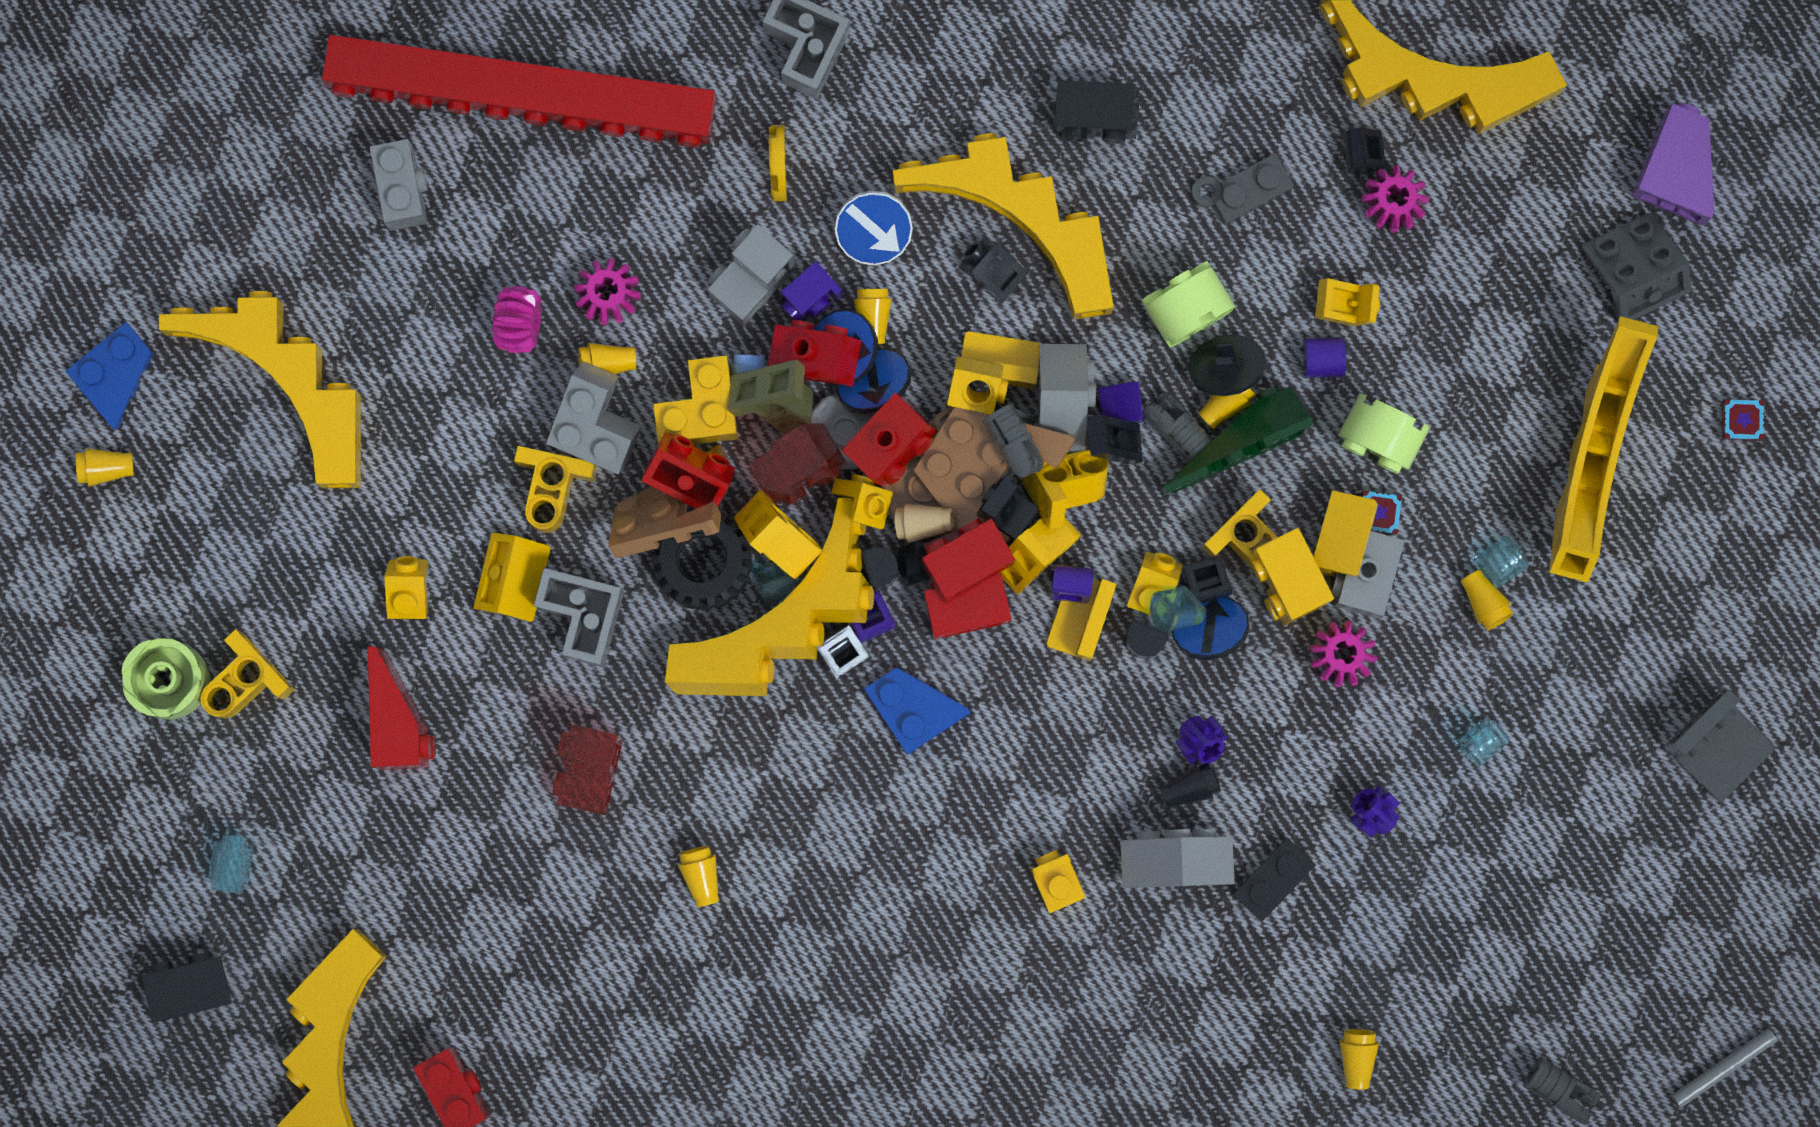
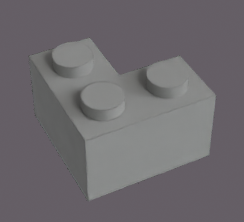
M773 0L763 20L764 33L793 46L781 72L782 83L818 100L851 31L850 19L808 0Z
M759 224L752 231L746 228L739 234L732 244V247L735 248L732 252L733 261L728 267L723 264L719 266L708 279V283L711 284L707 289L709 296L743 326L749 322L796 269L794 255Z
M1039 344L1037 426L1077 438L1067 454L1084 451L1086 447V432L1088 430L1087 417L1094 416L1087 415L1088 407H1095L1096 402L1094 360H1087L1086 344Z
M583 361L571 375L546 444L619 475L630 459L642 428L639 424L606 411L619 376Z
M544 568L534 607L540 611L571 618L562 655L568 659L604 668L624 591L620 587Z
M1190 829L1166 830L1167 838H1160V831L1136 832L1137 840H1120L1122 888L1235 884L1233 836L1216 837V829L1192 830L1193 837H1191Z

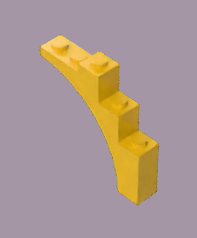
M1322 0L1323 3L1320 4V10L1328 25L1334 24L1340 35L1338 45L1346 59L1352 58L1353 60L1343 72L1345 78L1341 81L1349 99H1356L1360 108L1399 88H1402L1404 91L1401 93V99L1405 108L1410 114L1415 112L1419 121L1461 101L1463 106L1460 107V112L1463 120L1468 127L1474 126L1479 135L1560 95L1567 86L1549 51L1522 62L1494 67L1457 66L1430 60L1401 47L1379 32L1355 8L1351 0Z
M995 133L975 136L973 138L974 142L967 143V159H961L960 155H947L938 158V163L922 165V161H909L900 164L898 170H893L895 193L926 191L956 195L985 205L1011 220L1034 240L1053 265L1065 289L1073 320L1112 314L1114 306L1099 217H1089L1088 212H1079L1065 216L1066 221L1060 222L1052 176L1043 178L1042 173H1030L1020 176L1019 182H1013L1006 137L997 138Z
M252 291L249 292V298H238V313H233V308L213 307L210 308V314H194V309L171 308L170 314H159V330L166 336L196 338L225 346L254 361L268 372L290 397L304 423L313 452L316 484L321 488H361V394L355 389L351 390V385L346 383L327 384V390H322V349L316 343H312L311 338L291 337L288 338V344H283V303L277 297H273L272 292Z
M1620 316L1601 363L1595 367L1585 391L1582 424L1570 451L1567 484L1556 508L1549 573L1587 583L1600 556L1607 504L1621 444L1643 373L1658 337L1659 326Z
M838 498L832 528L824 544L823 552L819 555L804 580L782 603L757 621L730 634L701 642L669 644L665 683L675 694L767 696L768 683H772L775 670L772 659H817V646H822L824 642V626L820 622L866 623L867 610H872L874 605V590L861 573L863 557L862 551L859 549L860 535L865 534L866 525L850 521L849 519L854 498Z
M352 929L286 999L293 1006L290 1013L304 1026L307 1027L311 1023L315 1028L282 1062L288 1068L285 1075L300 1089L307 1086L310 1091L277 1125L278 1127H355L345 1092L343 1074L345 1039L353 1010L368 980L387 957L359 929Z

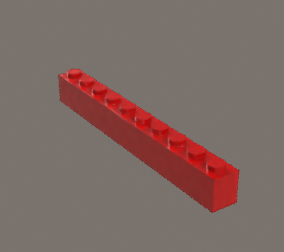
M329 35L322 81L328 89H332L331 93L345 98H354L355 93L370 95V100L380 103H393V98L408 100V105L421 109H431V105L435 104L447 106V111L456 114L467 115L470 113V110L484 111L486 117L497 120H508V115L524 117L523 121L525 123L545 126L547 121L562 123L563 128L572 131H584L585 126L600 128V133L614 137H622L624 132L639 134V139L648 142H661L662 137L676 139L678 145L689 148H699L700 143L710 144L717 101L715 90Z

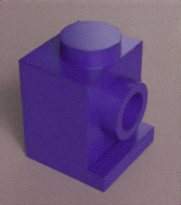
M815 261L781 291L782 299L785 301L781 307L792 320L799 321L801 319L803 321L809 315L815 319L831 304L827 300L832 296L838 301L842 297V289Z

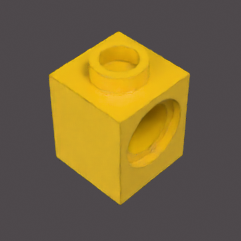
M957 356L947 405L990 415L994 413L996 402L1004 404L1009 380L1001 379L1003 366ZM975 380H981L989 386V389L985 392H975L970 388L969 384Z

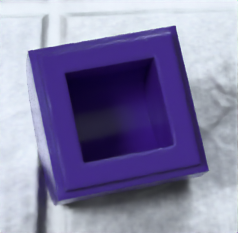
M1343 337L1303 339L1304 379L1341 378L1345 376L1346 347Z
M1055 564L1050 598L1087 604L1092 594L1094 569Z
M879 590L874 592V605L872 610H867L866 623H850L860 643L896 628V624Z

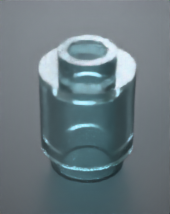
M223 834L222 841H214L208 879L212 880V890L243 893L244 884H248L254 847L246 845L247 837Z

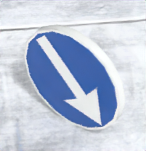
M874 190L858 193L847 200L838 212L835 223L837 242L844 253L853 260L868 265L888 263L900 256L910 243L913 229L910 213L901 200L887 192Z

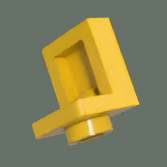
M1329 278L1321 279L1318 286L1315 318L1349 326L1375 323L1380 309V287L1372 283L1356 285Z
M852 474L851 481L835 478L831 493L845 498H854L849 515L850 521L876 529H883L893 492L875 487L874 482L870 478Z
M1146 552L1127 607L1164 620L1183 565L1176 562L1168 554Z
M401 556L389 560L384 575L387 619H427L426 575L428 560L417 559L414 556Z

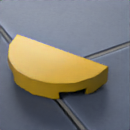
M771 125L769 127V168L771 199H773V202L787 201L785 125Z

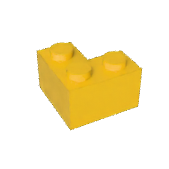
M719 356L688 360L692 399L653 404L658 443L664 432L671 435H682L691 440L694 445L738 439L736 416L728 411L729 390L731 386L728 357Z
M1299 528L1256 548L1252 552L1255 559L1250 561L1256 577L1260 582L1266 580L1270 587L1266 591L1268 598L1264 602L1274 621L1280 619L1283 626L1334 600Z

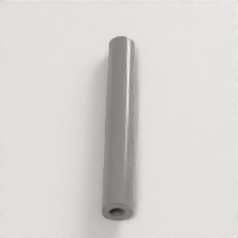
M1769 1028L1672 1094L1671 1098L1681 1109L1778 1042L1776 1036Z

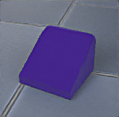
M1139 381L1098 388L1102 415L1134 423H1142L1143 412Z

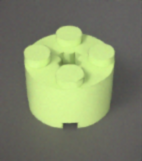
M1208 261L1191 271L1187 270L1169 281V286L1163 290L1158 289L1141 300L1169 348L1191 338V335L1206 329L1236 308Z
M1359 393L1338 434L1339 437L1344 439L1341 447L1361 457L1367 451L1379 457L1377 465L1395 474H1398L1402 468L1409 470L1430 427L1423 424L1420 430L1413 427L1416 421L1415 418L1379 400H1375L1372 406L1364 403L1367 395Z
M157 638L138 644L130 651L122 665V688L127 701L139 712L160 719L176 720L192 713L200 706L202 691L210 683V673L201 655L187 644L173 639ZM162 671L171 673L169 676L171 680L169 686L161 685L163 680L159 675Z

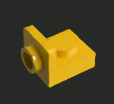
M1055 850L1035 859L1038 867L1031 869V873L1049 913L1086 898L1068 854L1060 857L1058 851Z

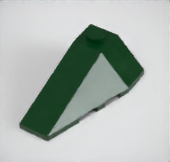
M1278 385L1258 393L1256 396L1259 401L1254 402L1161 489L1163 497L1165 498L1305 435L1314 425V422L1291 387L1280 391Z

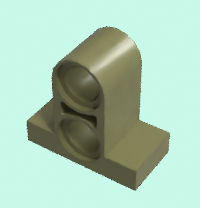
M792 360L731 375L728 411L736 417L756 413L777 430L786 434L801 435L808 433L811 430L813 391L804 384L805 366L798 360Z

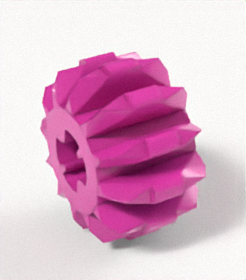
M1398 165L1393 166L1390 176L1385 170L1379 169L1376 173L1378 181L1368 179L1365 187L1371 193L1363 194L1361 197L1362 203L1373 205L1365 211L1366 218H1371L1377 214L1380 218L1377 220L1375 227L1381 229L1385 222L1388 221L1391 233L1398 231L1400 223L1407 230L1411 229L1414 226L1412 217L1421 220L1425 215V212L1419 206L1426 205L1429 201L1428 196L1417 194L1425 187V182L1418 181L1413 184L1411 179L1414 177L1415 172L1411 169L1404 177H1401V170ZM1390 194L1394 197L1401 195L1403 200L1398 205L1396 202L1390 204L1387 198Z
M608 259L606 270H602L597 260L593 261L592 267L595 271L593 275L586 270L580 272L581 278L587 284H575L574 286L576 293L584 295L576 301L578 308L589 307L585 316L590 321L600 312V323L602 326H607L609 315L612 314L615 321L621 324L623 323V317L620 313L622 309L631 315L636 311L628 300L637 301L641 299L640 292L631 290L639 284L637 276L627 277L630 271L627 264H623L615 272L616 265L614 259ZM607 284H612L617 294H610L609 300H604L601 293L598 292L605 290Z
M514 286V288L504 287L497 295V303L494 305L495 311L492 317V332L494 333L493 341L498 349L520 354L521 352L530 353L536 346L542 322L541 298L536 290L520 286Z
M1347 620L1344 622L1342 633L1335 622H1331L1328 624L1330 636L1321 630L1315 634L1316 638L1324 646L1316 644L1309 647L1311 653L1321 654V658L1312 661L1310 665L1312 668H1317L1321 665L1325 666L1326 669L1319 676V679L1325 681L1334 673V687L1342 686L1344 674L1350 686L1357 685L1358 678L1356 672L1365 678L1371 674L1369 668L1362 662L1375 663L1377 660V656L1365 653L1366 649L1375 646V641L1368 640L1362 643L1360 638L1367 631L1364 627H1360L1354 635L1351 634L1352 621ZM1337 644H1341L1343 649L1350 648L1352 651V655L1347 658L1350 661L1349 664H1345L1343 659H1335L1334 652L1339 650L1336 647Z

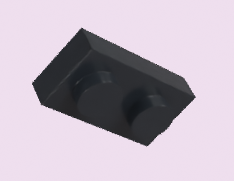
M1102 414L1087 417L1088 430L1086 432V441L1091 456L1129 465L1143 462L1140 424Z
M1287 837L1232 895L1254 917L1263 922L1316 864Z

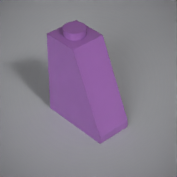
M1685 103L1672 104L1663 115L1631 197L1703 226L1712 218L1714 213L1709 118L1700 115L1701 111L1692 105Z

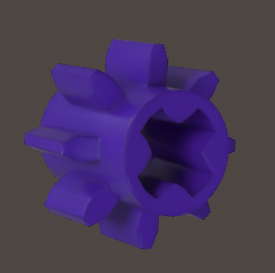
M1212 715L1206 721L1200 716H1194L1187 719L1179 729L1180 738L1176 740V744L1190 764H1193L1197 759L1207 764L1221 756L1224 751L1223 741L1228 736L1223 732V727Z
M1377 786L1375 790L1364 789L1353 799L1350 807L1356 814L1351 817L1350 821L1371 838L1375 833L1386 834L1395 827L1399 819L1394 809L1398 807L1400 802L1381 786Z

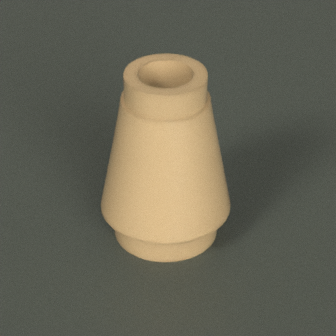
M906 503L904 508H896L895 529L899 540L907 539L911 543L946 532H953L955 528L952 508Z

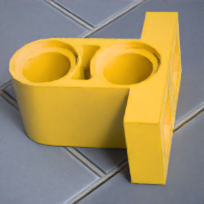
M517 446L515 463L521 467L534 469L525 509L528 522L537 531L542 533L556 531L564 520L573 478L594 482L598 468L597 465L581 459ZM552 466H559L564 471L562 481L556 485H548L543 480L545 471ZM550 504L554 506L555 515L550 522H536L535 511L540 505Z
M1090 450L1067 454L1057 469L1043 461L1044 465L1041 471L1031 473L1030 476L1019 478L1033 503L1038 507V511L1048 529L1051 530L1064 526L1066 509L1096 502L1105 495L1109 462L1107 459L1091 456Z
M761 489L733 517L748 543L760 554L763 552L794 579H797L823 552L819 544L782 512Z
M1259 489L1201 549L1212 558L1228 544L1252 568L1250 561L1255 559L1252 552L1256 548L1278 538L1256 516L1271 499ZM1238 523H1247L1252 526L1255 535L1251 542H1241L1236 538L1234 529Z
M1066 517L1063 527L1051 530L1048 529L1043 518H1041L1031 528L1026 529L1008 547L1015 558V563L998 574H1001L1002 579L1019 595L1038 575L1068 550L1082 534Z
M235 629L224 641L233 649L238 657L206 685L200 699L203 709L208 714L226 719L238 714L266 687L277 698L283 700L295 688L243 632ZM255 662L260 668V675L255 682L247 684L242 676L243 669L247 664ZM226 689L231 697L230 704L226 709L218 711L213 704L214 696L218 691Z

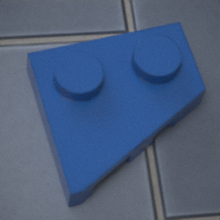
M126 322L65 372L111 428L116 431L123 422L121 418L130 399L134 398L140 385L139 379L142 373L147 370L154 353L132 326Z
M897 667L864 688V691L907 755L970 714L967 707Z

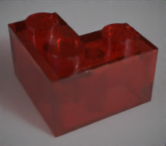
M803 423L770 444L773 449L750 463L749 466L763 490L773 500L775 505L786 503L790 507L808 496L805 489L817 484L821 487L840 476L838 469L847 464L824 423Z
M571 725L569 733L562 732L558 755L563 757L562 764L565 765L564 773L557 772L552 791L553 796H558L557 804L606 816L624 739L616 734Z

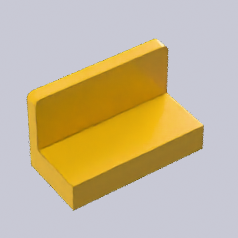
M968 331L965 333L961 357L1003 366L1001 379L1009 380L1008 386L1035 390L1039 371V344L1041 343Z
M1332 490L1314 553V559L1323 575L1335 577L1337 572L1354 577L1358 576L1378 503L1374 499Z
M491 532L473 609L532 622L536 613L534 603L543 570L547 567L551 550L550 546L514 535Z
M1104 579L1100 582L1093 580L1092 594L1087 604L1060 601L1046 643L1047 647L1091 661L1117 584Z

